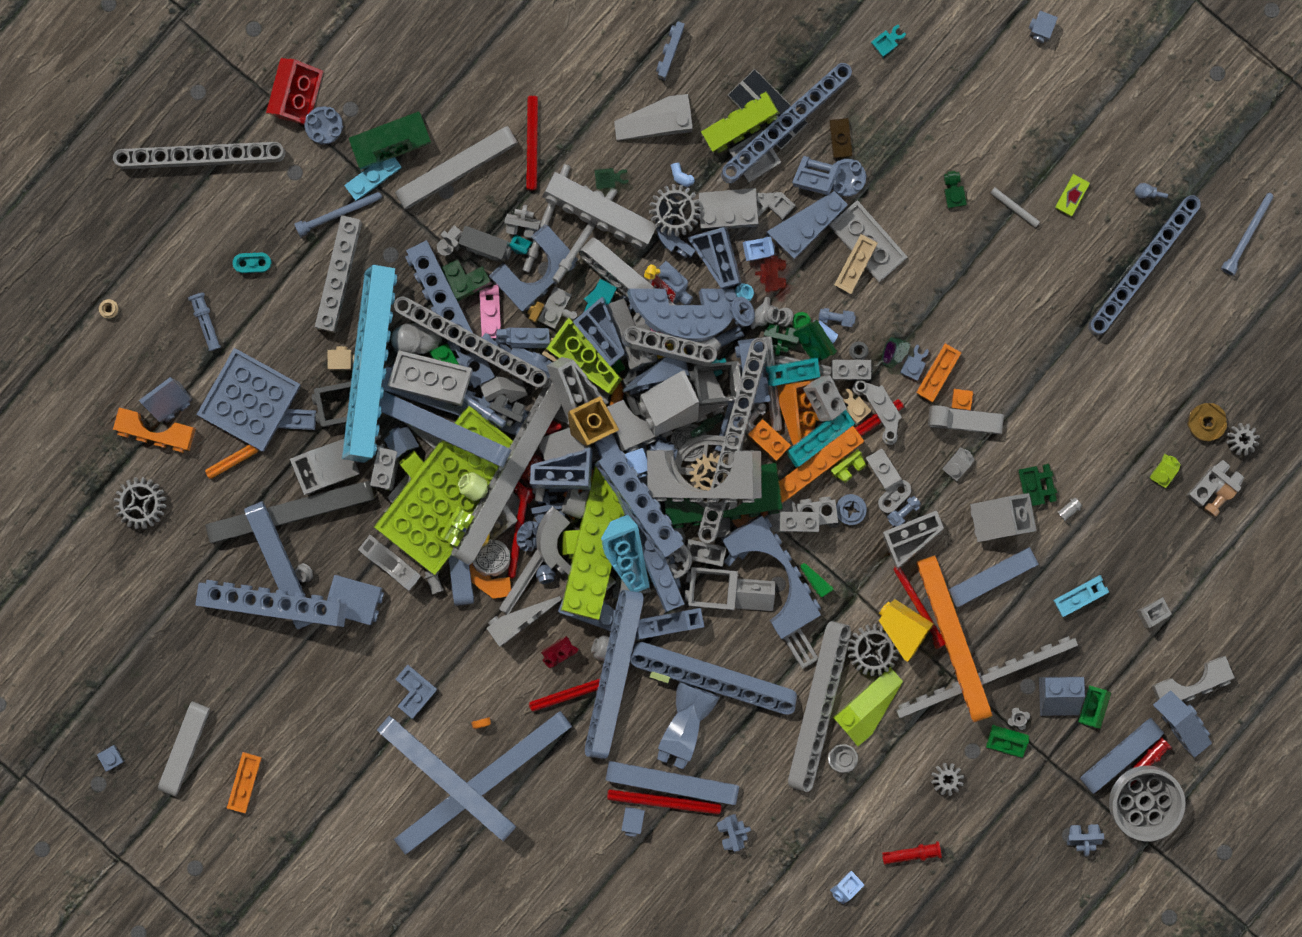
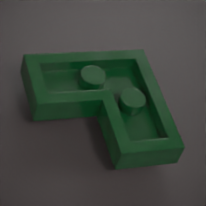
M458 259L441 267L457 302L492 285L483 266L466 275Z

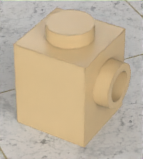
M337 346L336 350H328V370L353 371L355 355L353 351L348 350L346 346Z

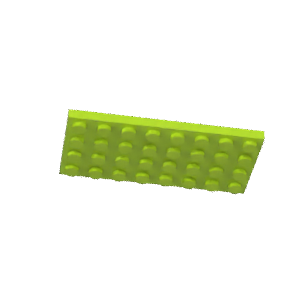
M470 406L466 407L455 422V424L507 448H510L513 442ZM441 440L373 528L430 573L436 575L452 554L454 545L440 538V535L456 507L472 515L480 499L472 501L462 495L458 486L459 480L464 474L474 472L487 481L488 487L499 466Z

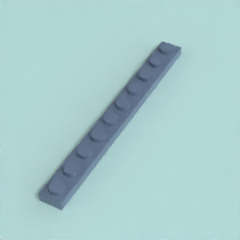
M613 434L594 442L601 459L615 449H618L620 452ZM620 467L614 468L616 475L622 476V469ZM626 483V489L629 492H633V485ZM618 498V501H619V503H620V505H621V508H622V510H623V512H624V515H625V516H626V515H629V516H630V514L628 513V511L626 510V508L623 506V504L621 503V501H620L619 498ZM637 499V505L644 508L641 500ZM638 527L645 565L665 612L684 605L666 559L661 560Z

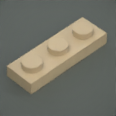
M860 234L834 285L852 294L878 242Z

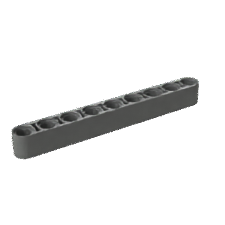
M366 481L268 507L267 511L276 527L375 500V496L370 485L371 481ZM246 514L205 525L210 544L253 533Z

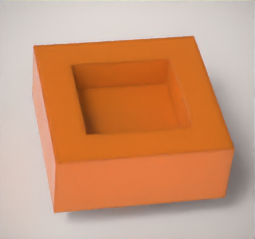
M953 389L951 408L970 411L973 391Z

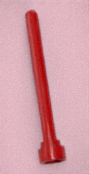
M518 487L517 490L520 502L508 570V577L510 578L515 577L520 548L517 544V533L524 524L527 501L530 500L533 494V489L527 487Z
M894 567L895 574L919 614L933 623L930 632L934 637L932 638L934 647L936 649L946 644L942 634L939 633L901 567L898 570Z

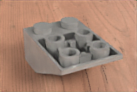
M344 439L290 459L304 495H310L360 474L355 461L342 459Z

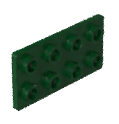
M415 112L349 137V142L360 170L431 143L420 112Z

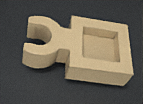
M846 389L845 391L848 393L849 398L843 399V402L848 405L846 410L857 424L871 412V409L860 397L854 400L852 391Z

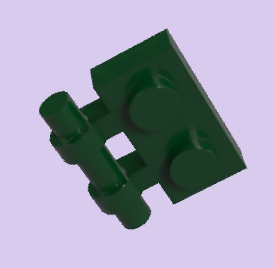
M1050 463L1042 465L1043 473L1038 472L1037 466L1018 470L1022 494L1029 493L1032 506L1045 504L1044 496L1046 495L1049 496L1050 502L1057 501L1056 493L1058 492L1057 487H1054L1052 478L1054 473L1051 471ZM1045 478L1046 490H1042L1040 479Z

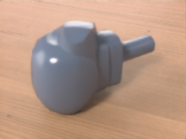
M1140 183L1134 190L1135 196L1140 199L1147 197L1155 198L1156 196L1168 197L1167 193L1157 192L1156 187H1152L1147 183Z

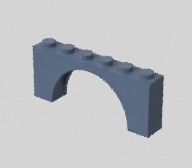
M760 515L722 537L721 540L732 557L746 551H761L774 556L784 566L789 579L788 597L781 611L770 620L778 636L782 639L819 617L821 614L818 610L821 607L816 599L812 600L809 596L811 590L806 583L802 584L799 577L802 575L796 566L792 567L789 561L792 558L787 550L783 551L780 544L782 542L777 534L773 535L770 528L772 525L767 517L763 518Z

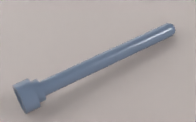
M380 192L374 193L309 222L299 221L294 223L300 238L307 235V232H310V229L380 200L382 194Z
M1272 193L1266 194L1231 259L1223 263L1221 270L1234 276L1237 272V262L1273 199Z

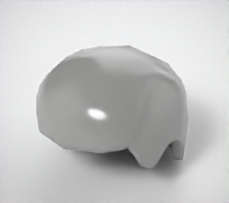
M847 744L836 745L828 754V763L834 771L845 774L856 767L858 754L853 747Z

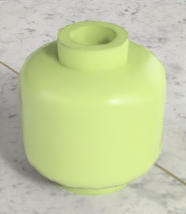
M474 472L464 474L459 480L460 493L470 500L477 501L486 496L488 492L487 481Z

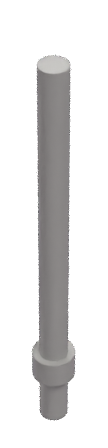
M564 164L560 175L567 178L571 166ZM548 203L539 229L544 224H549L556 205ZM533 241L531 248L527 251L526 256L528 257L523 267V271L530 273L533 262L539 255V246L535 241Z
M611 188L605 198L612 201L617 194V190ZM591 222L587 224L567 257L562 259L558 265L559 269L552 278L554 282L559 283L565 272L570 270L572 267L571 263L595 228V224Z

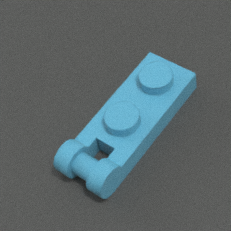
M1101 575L1053 600L1062 617L1109 593L1108 588L1104 587ZM1095 585L1098 591L1093 593L1091 586Z

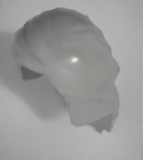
M406 323L394 329L391 335V344L397 353L398 351H404L419 355L438 348L442 344L443 337L417 323ZM433 324L434 329H439V327Z

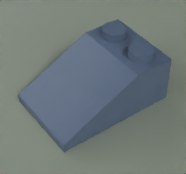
M170 377L139 401L159 422L163 423L165 421L168 423L175 418L174 414L176 412L186 410L191 405L190 402L193 399L179 381Z

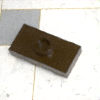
M849 119L829 120L833 159L852 157Z

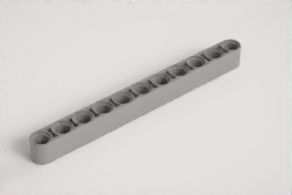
M761 338L754 339L750 344L711 489L721 484L718 481V476L721 473L729 475L733 463L726 465L723 462L724 456L731 454L734 458L735 451H741L768 353V344ZM758 342H762L765 346L764 350L760 353L754 350V346ZM752 361L759 362V369L757 371L749 369V364ZM749 379L753 380V389L746 390L744 382ZM742 398L749 400V406L745 409L739 407V401ZM736 417L743 418L744 424L742 427L737 428L734 426L733 422ZM733 435L739 439V443L736 446H730L728 442L729 438ZM725 498L719 503L707 502L698 534L699 539L704 543H711L717 538L726 505ZM711 510H715L718 513L716 521L708 519V513ZM705 529H710L713 532V537L710 540H706L703 537Z
M551 376L548 378L546 386L543 387L509 448L511 452L504 467H498L487 487L488 492L486 496L480 499L472 514L474 518L459 545L457 547L454 546L452 550V556L467 565H470L476 558L561 406Z

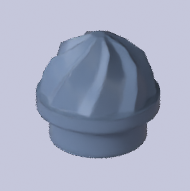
M542 565L537 569L536 578L539 579L540 584L554 581L555 572L549 566Z

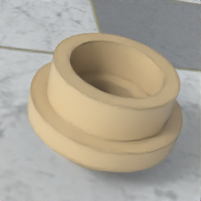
M110 299L102 301L99 306L100 314L107 319L115 317L119 310L117 303ZM112 306V311L107 313L106 307Z

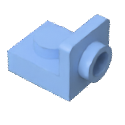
M850 871L830 891L838 902L844 904L864 884Z

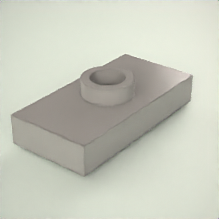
M883 449L866 457V461L885 490L902 481Z

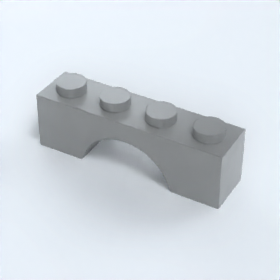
M1221 656L1204 663L1203 676L1192 686H1181L1169 678L1152 685L1157 700L1171 690L1180 700L1184 699L1187 702L1194 699L1197 693L1202 692L1203 695L1213 691L1212 687L1216 685L1223 687L1230 684V680L1235 677L1226 656Z

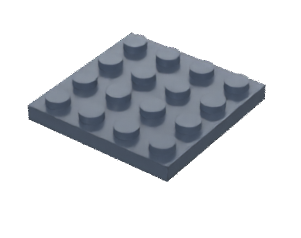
M234 348L196 415L264 452L300 389L301 384Z

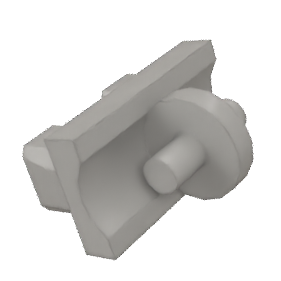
M523 205L522 210L515 209V215L507 214L504 223H507L506 233L517 234L518 226L525 227L524 236L531 238L539 229L541 220L533 219L534 212L527 211L528 206Z
M455 225L448 233L446 231L441 233L443 239L438 242L437 250L443 256L450 255L454 249L457 251L460 249L458 243L462 231Z

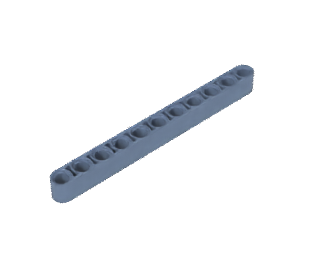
M559 711L467 783L481 796L572 727V725L563 713ZM450 795L393 840L406 855L465 808Z

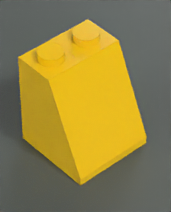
M894 599L891 603L888 601L879 612L881 615L879 622L904 660L908 662L918 650L933 623Z

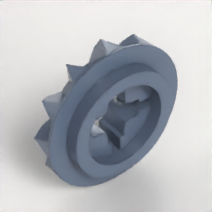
M744 297L734 298L730 303L731 308L729 311L733 315L731 318H734L735 324H740L741 327L751 325L755 317L752 304Z
M845 495L836 505L837 517L847 525L858 524L866 515V504L857 495ZM853 501L854 509L859 511V513H852L850 518H848V511L843 507H850Z
M528 521L520 527L517 533V544L520 549L533 551L534 548H537L536 535L539 526L537 522ZM531 533L534 534V536L531 537V540L526 539L531 536Z

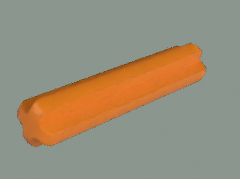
M249 444L205 470V473L209 479H212L258 452V449Z

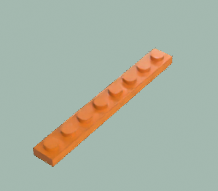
M854 426L779 481L782 503L865 442ZM768 511L760 512V515L764 518L768 515ZM749 514L741 515V519L732 520V522L739 528L756 517H749Z

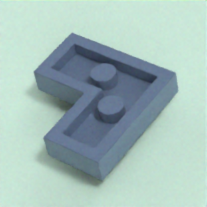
M409 665L395 679L410 691L398 707L413 719L437 691V688Z

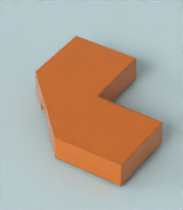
M473 562L469 565L471 582L493 599L507 597L511 590L510 577L491 579L490 575L484 576L477 572Z

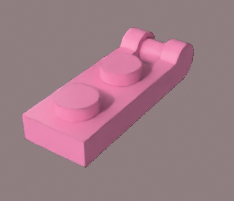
M493 285V287H486L480 290L482 336L487 333L492 339H496V332L498 329H501L499 287ZM486 295H493V300H486Z

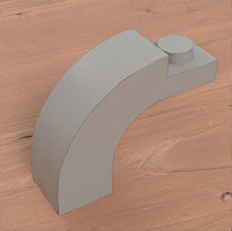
M552 506L538 526L536 535L537 549L547 566L551 569L555 566L562 575L565 572L569 575L571 566L559 555L557 539L570 522Z
M371 535L368 536L358 549L407 590H410L421 576L409 564Z

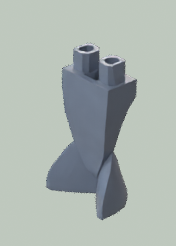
M679 681L676 690L677 714L668 725L660 741L658 760L667 762L670 754L675 755L677 758L674 766L684 769L694 752L699 723L712 711L720 695L700 690L691 684Z

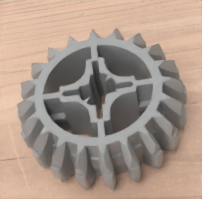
M672 184L671 191H669L668 186L664 187L666 193L658 190L660 198L655 195L653 196L657 203H650V206L655 209L649 210V214L656 215L651 218L652 222L658 220L655 228L663 226L660 230L661 233L668 229V236H671V232L675 231V236L678 237L679 230L685 235L686 227L689 231H692L693 228L690 224H698L694 218L699 219L701 215L695 212L701 211V207L695 206L700 202L699 199L692 200L696 196L695 193H692L690 196L688 195L690 188L683 192V185L679 186V190H675L676 186ZM680 196L683 197L684 200H681L680 202H673L668 197ZM662 201H664L668 211L661 218L659 207ZM689 203L691 215L687 220L682 210ZM671 206H675V208L676 206L680 207L679 214H670L672 212ZM675 218L679 220L682 224L670 225L666 222L670 219Z
M135 477L133 480L134 484L127 480L128 487L125 485L120 486L124 490L123 493L120 491L116 492L121 497L120 499L114 498L115 502H119V505L114 506V509H121L116 515L118 517L124 515L121 522L125 523L129 520L127 523L128 527H131L135 522V529H139L140 523L142 528L146 529V522L150 526H154L152 519L159 522L160 519L157 517V514L164 515V512L160 511V507L166 508L165 504H161V501H165L166 497L159 496L164 491H156L159 488V484L156 483L152 486L153 480L149 479L146 484V478L142 477L139 483L138 478ZM145 487L152 494L142 497L136 488ZM131 492L132 502L126 507V498ZM138 498L145 500L143 507L136 506ZM155 499V507L152 513L149 514L148 505ZM139 510L145 518L135 519L129 512Z
M873 624V630H870L869 625H865V632L862 628H858L861 634L853 633V636L857 639L855 641L849 640L854 646L848 647L847 650H853L854 654H849L848 657H855V660L851 662L852 665H855L857 662L859 663L856 670L859 671L864 667L863 674H867L869 669L871 676H874L875 670H877L878 675H882V668L885 672H888L887 665L895 666L891 659L897 661L898 657L893 656V654L899 653V651L894 649L895 645L888 634L883 632L884 628L882 625L879 630H877V624ZM878 634L881 635L884 638V640L880 641L879 643H874L868 637V635ZM863 638L866 650L859 655L858 645ZM888 644L889 654L884 661L881 656V650ZM870 645H873V647L881 645L876 650L877 655H874V653L867 654L871 650ZM871 656L878 661L879 665L869 666L863 660Z

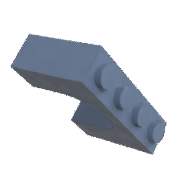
M546 224L531 236L544 251L548 259L547 271L540 280L533 283L522 282L504 263L489 275L521 311L530 309L531 305H534L533 301L538 296L541 298L548 292L547 288L552 283L556 284L552 278L559 269L558 265L562 259H565L570 252L568 247ZM576 257L571 263L572 267L570 268V270H572L576 266L575 262L578 260Z

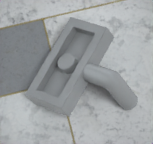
M554 286L538 321L555 329L561 316L569 317L572 321L577 319L576 312L565 309L572 294Z

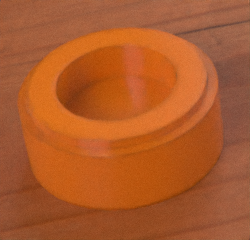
M490 717L472 721V727L477 729L491 725Z

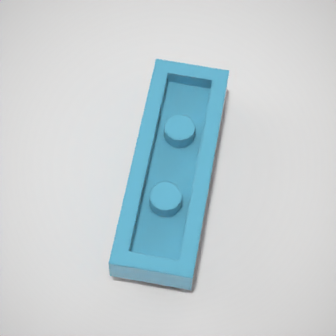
M395 157L368 167L344 186L355 201H358L400 170L402 166Z

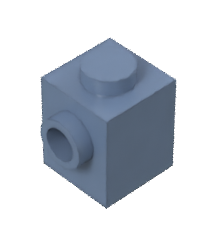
M1039 11L1036 19L1032 18L1028 28L1031 30L1030 36L1033 37V40L1040 43L1048 42L1058 17Z
M396 427L384 439L390 450L397 451L396 459L407 456L419 447L408 427L401 429Z
M631 807L625 808L621 830L625 831V835L636 837V834H641L645 810Z

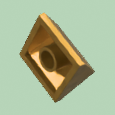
M601 396L568 412L570 434L585 446L619 430Z

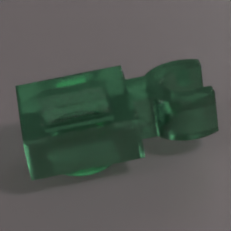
M614 168L595 170L596 189L616 188L615 182H619L622 185L628 184V180L620 178L622 174H627V170L622 169L618 173H614Z

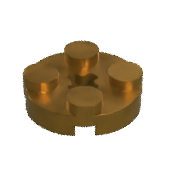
M1204 403L1196 406L1190 412L1187 426L1195 438L1201 441H1212L1224 434L1227 428L1226 414L1220 406L1214 403ZM1210 417L1212 426L1205 427L1203 419Z

